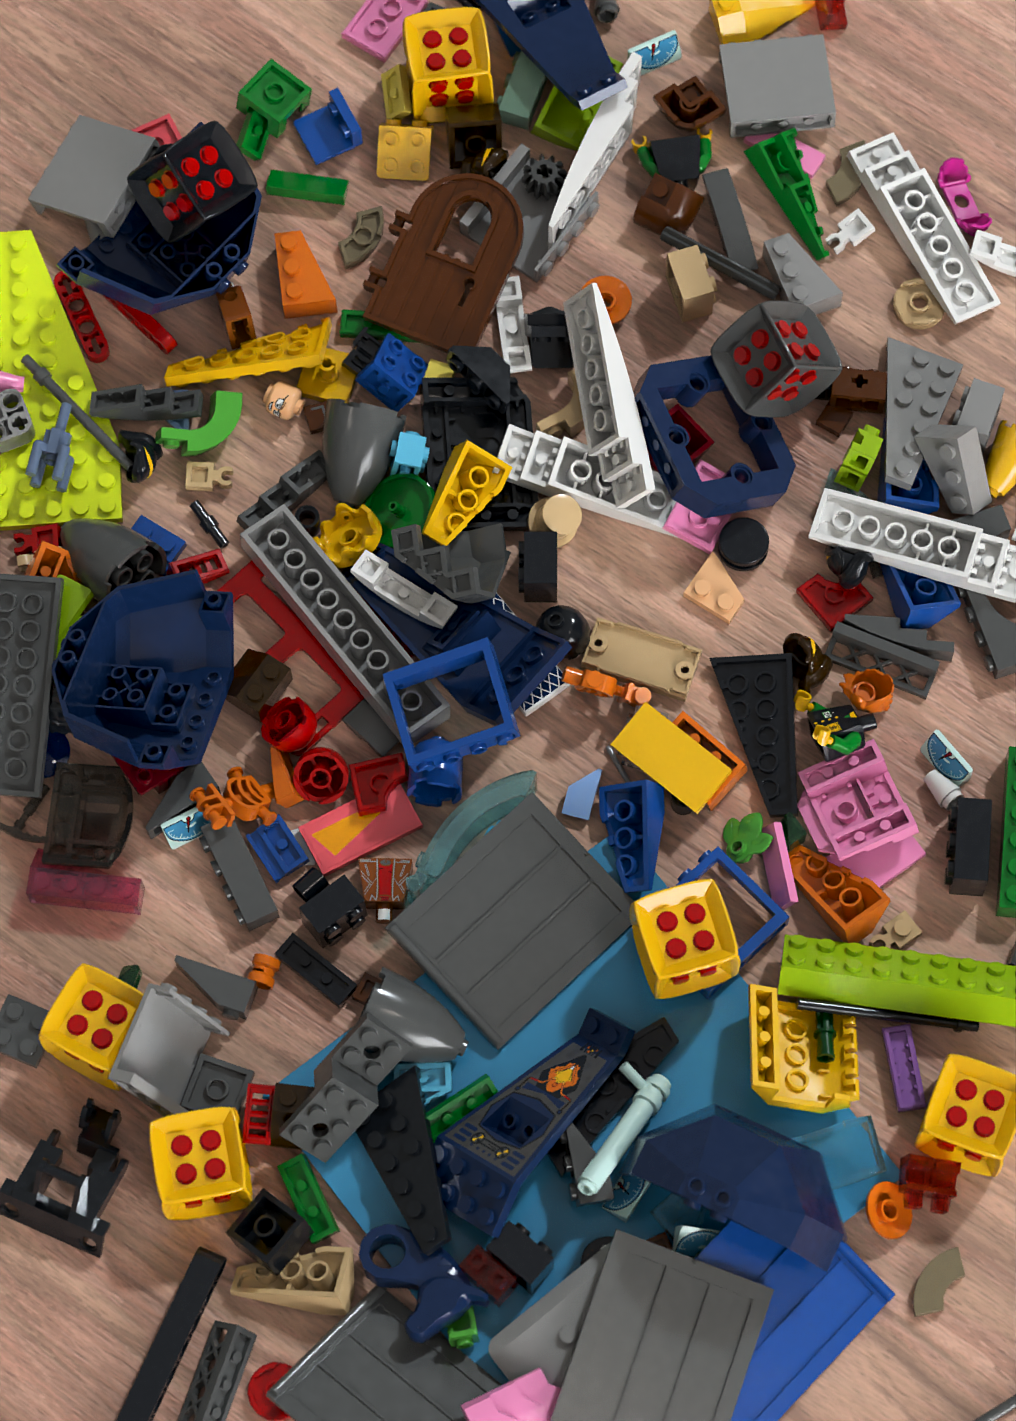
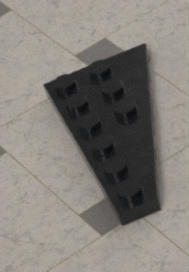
M792 653L709 658L770 818L798 816Z
M665 1017L634 1034L623 1060L573 1120L572 1123L589 1145L638 1091L619 1070V1067L627 1061L646 1080L679 1043L677 1036ZM558 1139L547 1152V1155L562 1178L566 1173L563 1155H567L565 1143L560 1144Z
M414 1065L378 1091L377 1108L355 1131L423 1253L429 1256L451 1241L452 1237L446 1206L443 1205L441 1179L437 1174L435 1164L437 1159L433 1137L424 1106L426 1102L425 1095L421 1090L419 1080L421 1078L420 1069Z

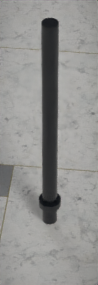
M797 998L795 1004L796 1009L951 1028L954 1032H962V1030L977 1032L979 1029V1022L874 1007Z

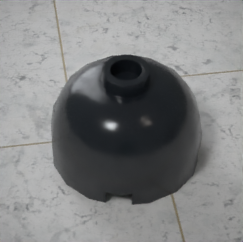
M557 605L550 607L541 614L536 622L535 627L569 642L572 649L565 655L564 659H575L589 645V624L584 616L571 606Z

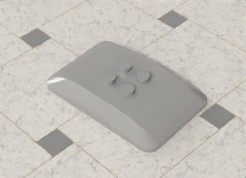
M611 1243L603 1247L492 1338L488 1346L489 1354L509 1381L540 1367L549 1384L562 1387Z

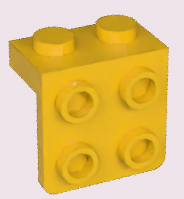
M387 118L386 123L379 125L377 176L384 179L426 181L429 178L431 138L433 137L434 126H428V121L412 120V124H401V119Z

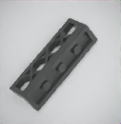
M838 621L825 652V655L831 658L832 663L855 672L866 669H879V671L886 674L883 667L891 664L899 667L902 675L892 678L894 687L925 700L940 665V662ZM836 642L847 646L851 655L843 658L833 655L832 652ZM868 654L873 656L877 665L866 668L861 666L857 657ZM918 674L928 678L924 690L912 686L909 677Z
M215 1320L178 1421H189L193 1414H195L194 1421H226L257 1334L239 1325ZM222 1330H227L224 1341L219 1344L218 1341ZM216 1359L214 1368L209 1371L210 1362ZM205 1386L204 1395L198 1399L200 1389Z

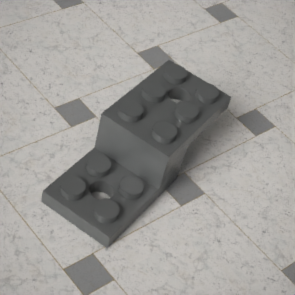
M366 1012L315 1068V1090L279 1128L280 1136L326 1163L377 1108L378 1084L410 1051L413 1044ZM372 1045L380 1048L374 1053H368L364 1050L367 1046ZM324 1123L327 1125V1128L315 1130L313 1125Z

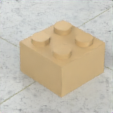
M698 245L667 253L666 279L682 322L712 314L713 304L716 303L714 292H717V285L714 277H709L706 270L709 268L708 260L705 253H700Z

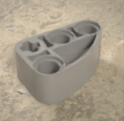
M6 389L0 392V435H2L0 438V454L28 444L35 436V429L23 397L16 389ZM11 402L18 403L14 408L6 407ZM20 426H23L24 429H23V430H19V427H20Z

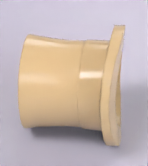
M564 494L541 499L530 509L528 515L529 531L557 532V548L562 547L570 542L577 532L582 519L581 508L577 501Z

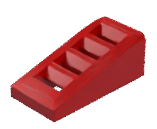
M220 548L171 562L167 570V574L172 575L189 571L191 568L193 570L197 569L203 584L227 575L230 572ZM212 559L217 567L215 570H213L209 562ZM200 564L204 565L205 573L202 572Z
M248 1083L242 1143L271 1145V1117L275 1085ZM254 1093L270 1094L269 1100L255 1099L253 1095ZM253 1105L268 1106V1111L252 1110ZM252 1117L267 1118V1123L251 1122ZM251 1129L266 1130V1135L250 1134Z

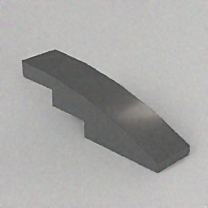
M728 168L702 174L714 223L718 228L723 251L726 252L727 258L751 271L759 269L746 221Z
M142 384L92 392L89 414L93 417L140 421L201 417L204 395L200 389L174 393L172 387L145 390Z
M319 449L280 477L279 483L261 494L257 503L238 515L236 522L246 530L283 504L290 511L298 507L327 480L323 452Z
M845 614L843 624L934 660L952 661L954 642L927 640V630L900 628V618L854 614Z

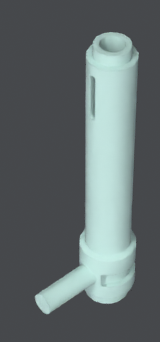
M627 1061L619 1067V1070L638 1091L632 1098L633 1103L579 1177L578 1189L581 1193L591 1196L599 1191L651 1116L657 1114L662 1103L669 1097L671 1083L663 1075L653 1074L644 1080Z

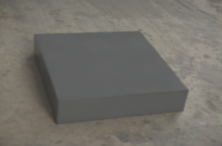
M201 1053L181 1106L189 1111L213 1107H234L238 1114H240L247 1096L248 1083H252L255 1073L252 1070Z

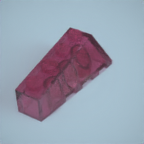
M38 848L30 866L26 895L30 903L141 915L145 887L142 879L114 876Z

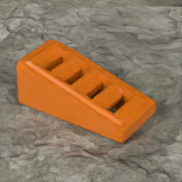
M270 747L275 800L277 804L290 808L305 799L296 791L294 786V767L288 752H282Z

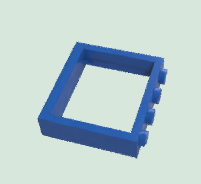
M488 637L382 674L407 762L415 773L424 770L430 772L435 768L434 766L443 763H456L463 756L484 753L491 746L497 744L501 746L507 745V741L521 736L497 655ZM486 660L504 723L416 754L398 690Z
M717 846L712 852L710 850L704 852L698 859L699 864L693 870L690 868L686 869L677 879L679 881L677 885L698 880L718 862L772 916L760 930L738 949L741 969L788 925L790 916ZM727 981L699 990V992L708 1000Z

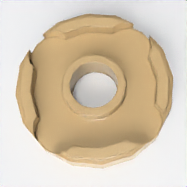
M913 278L905 281L897 289L893 298V311L897 319L904 326L912 329L925 330L933 327L942 319L945 313L923 278ZM917 298H921L926 301L927 306L917 308L912 302Z

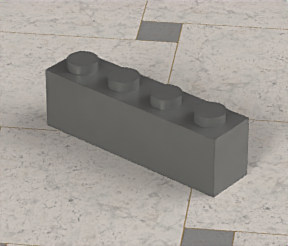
M233 821L232 826L227 827L224 825L219 830H213L211 827L212 822L200 827L203 835L199 838L205 853L211 851L214 861L210 862L217 877L222 875L226 885H223L222 888L228 901L234 899L238 909L233 911L240 926L246 924L250 932L279 918L278 909L235 821Z

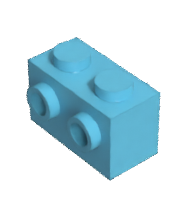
M406 431L405 433L400 432L398 441L392 440L389 456L394 458L390 465L389 476L397 473H411L418 476L419 473H424L430 448L425 447L427 437H423L414 431Z

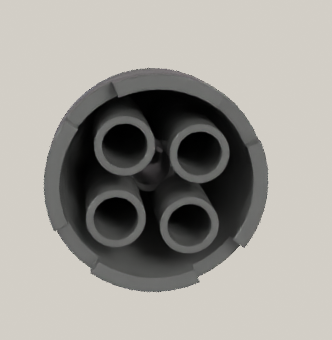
M327 399L322 437L323 460L328 486L334 501L345 503L354 509L355 506H361L371 496L393 461L394 457L389 456L392 440L398 441L400 432L404 430L406 415L397 416V411L361 402H349L347 404L342 399Z
M89 518L73 519L64 523L61 527L60 541L62 548L68 550L78 580L92 591L93 597L98 602L117 586L126 585L129 582L135 583L158 578L159 574H165L167 558L164 549L151 539L128 527L114 522Z
M382 967L378 976L383 980L381 984L375 982L359 1020L368 1012L399 1036L412 1043L413 1047L400 1061L437 1063L455 1060L457 1055L462 1057L469 1041L464 1039L466 1033L453 1015L435 997L419 985L390 969ZM372 1045L367 1046L364 1050L368 1053H374L380 1048Z

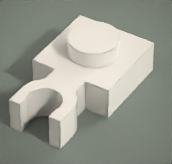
M858 208L837 224L841 230L839 233H833L825 240L828 245L834 241L840 242L834 248V252L838 255L844 250L845 245L849 241L855 247L875 232V228Z

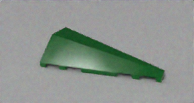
M794 127L772 138L758 142L745 150L744 153L815 259L819 261L830 254L829 251H825L822 244L821 236L824 232L823 228L817 225L815 214L818 212L809 175L805 174L802 169L800 160L804 156L802 150H797L795 137L798 134Z

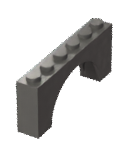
M1002 504L979 511L974 515L969 514L951 520L982 528L983 533L1004 539L1009 538L1011 531ZM955 586L959 599H964L966 605L964 612L969 623L973 622L975 627L974 638L979 648L983 647L986 655L984 656V664L987 671H992L995 679L1016 673V624L1003 617L991 605L986 595Z

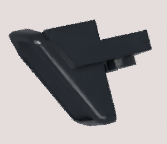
M547 306L530 314H524L525 335L529 336L532 367L573 368L574 364L565 312Z

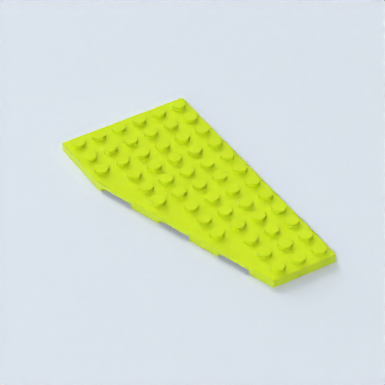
M32 231L0 232V371L24 376L23 393L20 392L23 397L35 429V436L31 442L0 454V531L31 529L56 523L62 527L64 523L70 520L83 518L100 519L114 523L123 522L121 464L71 413L65 432L72 435L69 455L74 458V465L67 491L59 492L56 490L58 481L51 478L54 466L47 464L40 488L30 486L32 477L26 475L25 472L35 440L43 441L46 429L55 428L61 403L44 385L40 386L33 379V374L22 364L21 359L27 354L40 367H45L52 374V379L119 448L120 445L109 418L93 417L89 414L92 392L97 391V388ZM11 402L6 407L14 408L18 403ZM20 426V427H19V430H23V429H24L23 426Z

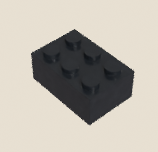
M958 797L956 806H951L950 814L948 815L947 831H952V833L949 834V841H947L946 858H951V860H948L944 884L949 885V894L983 897L989 875L992 800Z

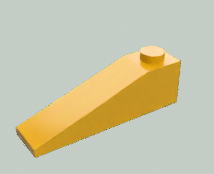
M709 0V13L720 44L730 42L741 43L759 40L767 34L771 35L776 31V28L787 21L791 22L813 8L816 3L815 0Z
M468 440L455 446L443 470L421 534L441 546H447L485 508L489 501L502 491L512 467ZM494 467L500 469L498 474L492 473Z

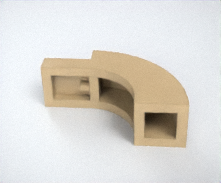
M574 369L568 372V385L573 393L570 402L562 410L537 422L536 430L556 438L566 430L569 437L572 438L584 429Z

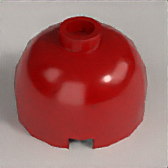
M295 696L296 699L285 697L275 703L265 716L269 719L266 727L264 725L261 727L263 739L273 748L282 752L293 753L303 749L311 743L316 733L317 719L314 711L297 696Z
M316 747L308 750L299 758L294 767L293 783L296 791L303 799L309 802L310 800L319 802V804L334 802L344 794L348 785L349 769L346 761L337 751L330 748Z

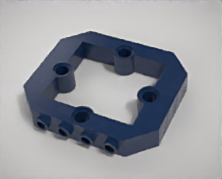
M711 355L652 364L638 379L633 393L647 448L671 499L703 518L773 506L786 493L796 466L773 417H756L742 411L726 388ZM722 390L739 425V436L749 446L760 468V472L753 473L747 465L736 463L721 479L702 482L686 450V446L689 443V434L682 426L674 424L663 400L676 398L682 406L692 408L696 406L706 393Z

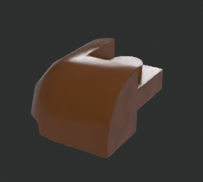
M696 75L679 86L674 83L653 96L654 103L663 115L680 130L694 131L701 129L726 113L725 106L712 90L707 91Z
M655 173L644 196L641 195L633 221L635 224L657 235H661L666 226L681 233L687 230L693 223L705 198L686 186Z

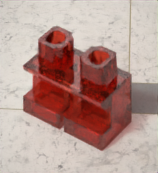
M907 1154L900 1158L898 1193H904V1208L920 1210L922 1209L923 1197L931 1198L930 1212L941 1215L948 1213L951 1199L957 1197L955 1187L957 1175L960 1174L961 1162L934 1159L915 1154Z
M479 1244L458 1265L468 1280L489 1296L488 1298L498 1307L518 1287L517 1278Z

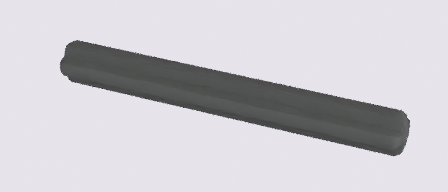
M669 226L663 229L660 236L663 242L678 250L698 245L700 253L706 254L710 267L771 300H775L780 292L779 285Z

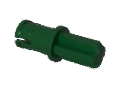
M816 1012L814 1038L817 1040V1060L822 1063L834 1061L836 1031L833 1029V1014Z

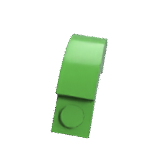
M216 390L210 396L209 417L205 426L194 430L161 427L155 434V443L163 444V447L168 449H177L181 446L182 457L197 456L209 452L224 441L237 425L242 409L243 393Z

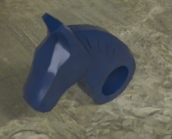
M384 1224L371 1229L361 1240L359 1258L366 1277L378 1287L404 1288L418 1291L416 1308L404 1323L405 1331L410 1340L417 1343L429 1340L438 1332L459 1320L472 1305L488 1307L490 1301L487 1299L489 1296L471 1286L460 1265L442 1247L427 1256L423 1253L410 1229L398 1225ZM388 1244H395L405 1250V1257L400 1264L387 1269L373 1263V1256L379 1248Z

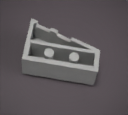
M789 233L764 241L762 256L773 282L780 286L779 296L782 301L802 303L808 306L815 315L841 307L843 292Z
M932 424L914 436L951 513L974 515L992 502L976 426Z

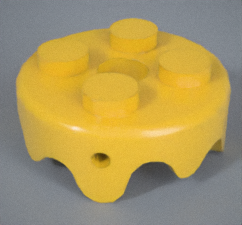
M338 503L335 506L334 517L320 523L321 537H313V539L337 568H347L354 566L365 550L373 553L381 540L382 526L376 515L366 505L361 504L359 509H353L345 503Z

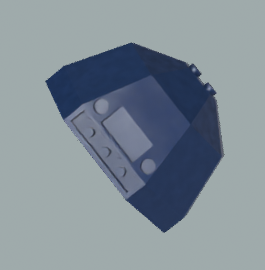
M200 121L189 133L204 124ZM257 187L251 195L175 243H167L158 234L136 201L114 238L103 237L100 240L99 234L81 251L74 246L56 266L76 284L149 315L212 296L217 292L222 294L230 286L231 282L229 280L235 274L240 276L249 266L246 261L251 252L262 195Z
M197 569L117 586L70 626L66 637L61 642L59 654L52 663V674L63 716L74 738L138 768L167 770L201 764L234 678L232 592L206 591Z
M715 1103L637 1136L619 1171V1174L623 1176L639 1177L684 1198L683 1204L694 1210L699 1211L700 1207L711 1211L709 1216L725 1224L727 1219L765 1236L826 1272L840 1243H846L848 1239L821 1153Z

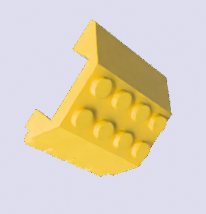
M750 984L748 986L751 1088L767 1105L823 1114L849 1108L850 1102L860 1100L859 1080L854 1079L859 1077L858 1055L854 1053L858 1051L857 1030L853 1028L856 1027V1017L833 1014V1029L836 1031V1038L834 1039L835 1058L832 1062L822 1063L817 1060V1040L814 1038L816 1012L796 1009V1003L778 1001L777 988Z

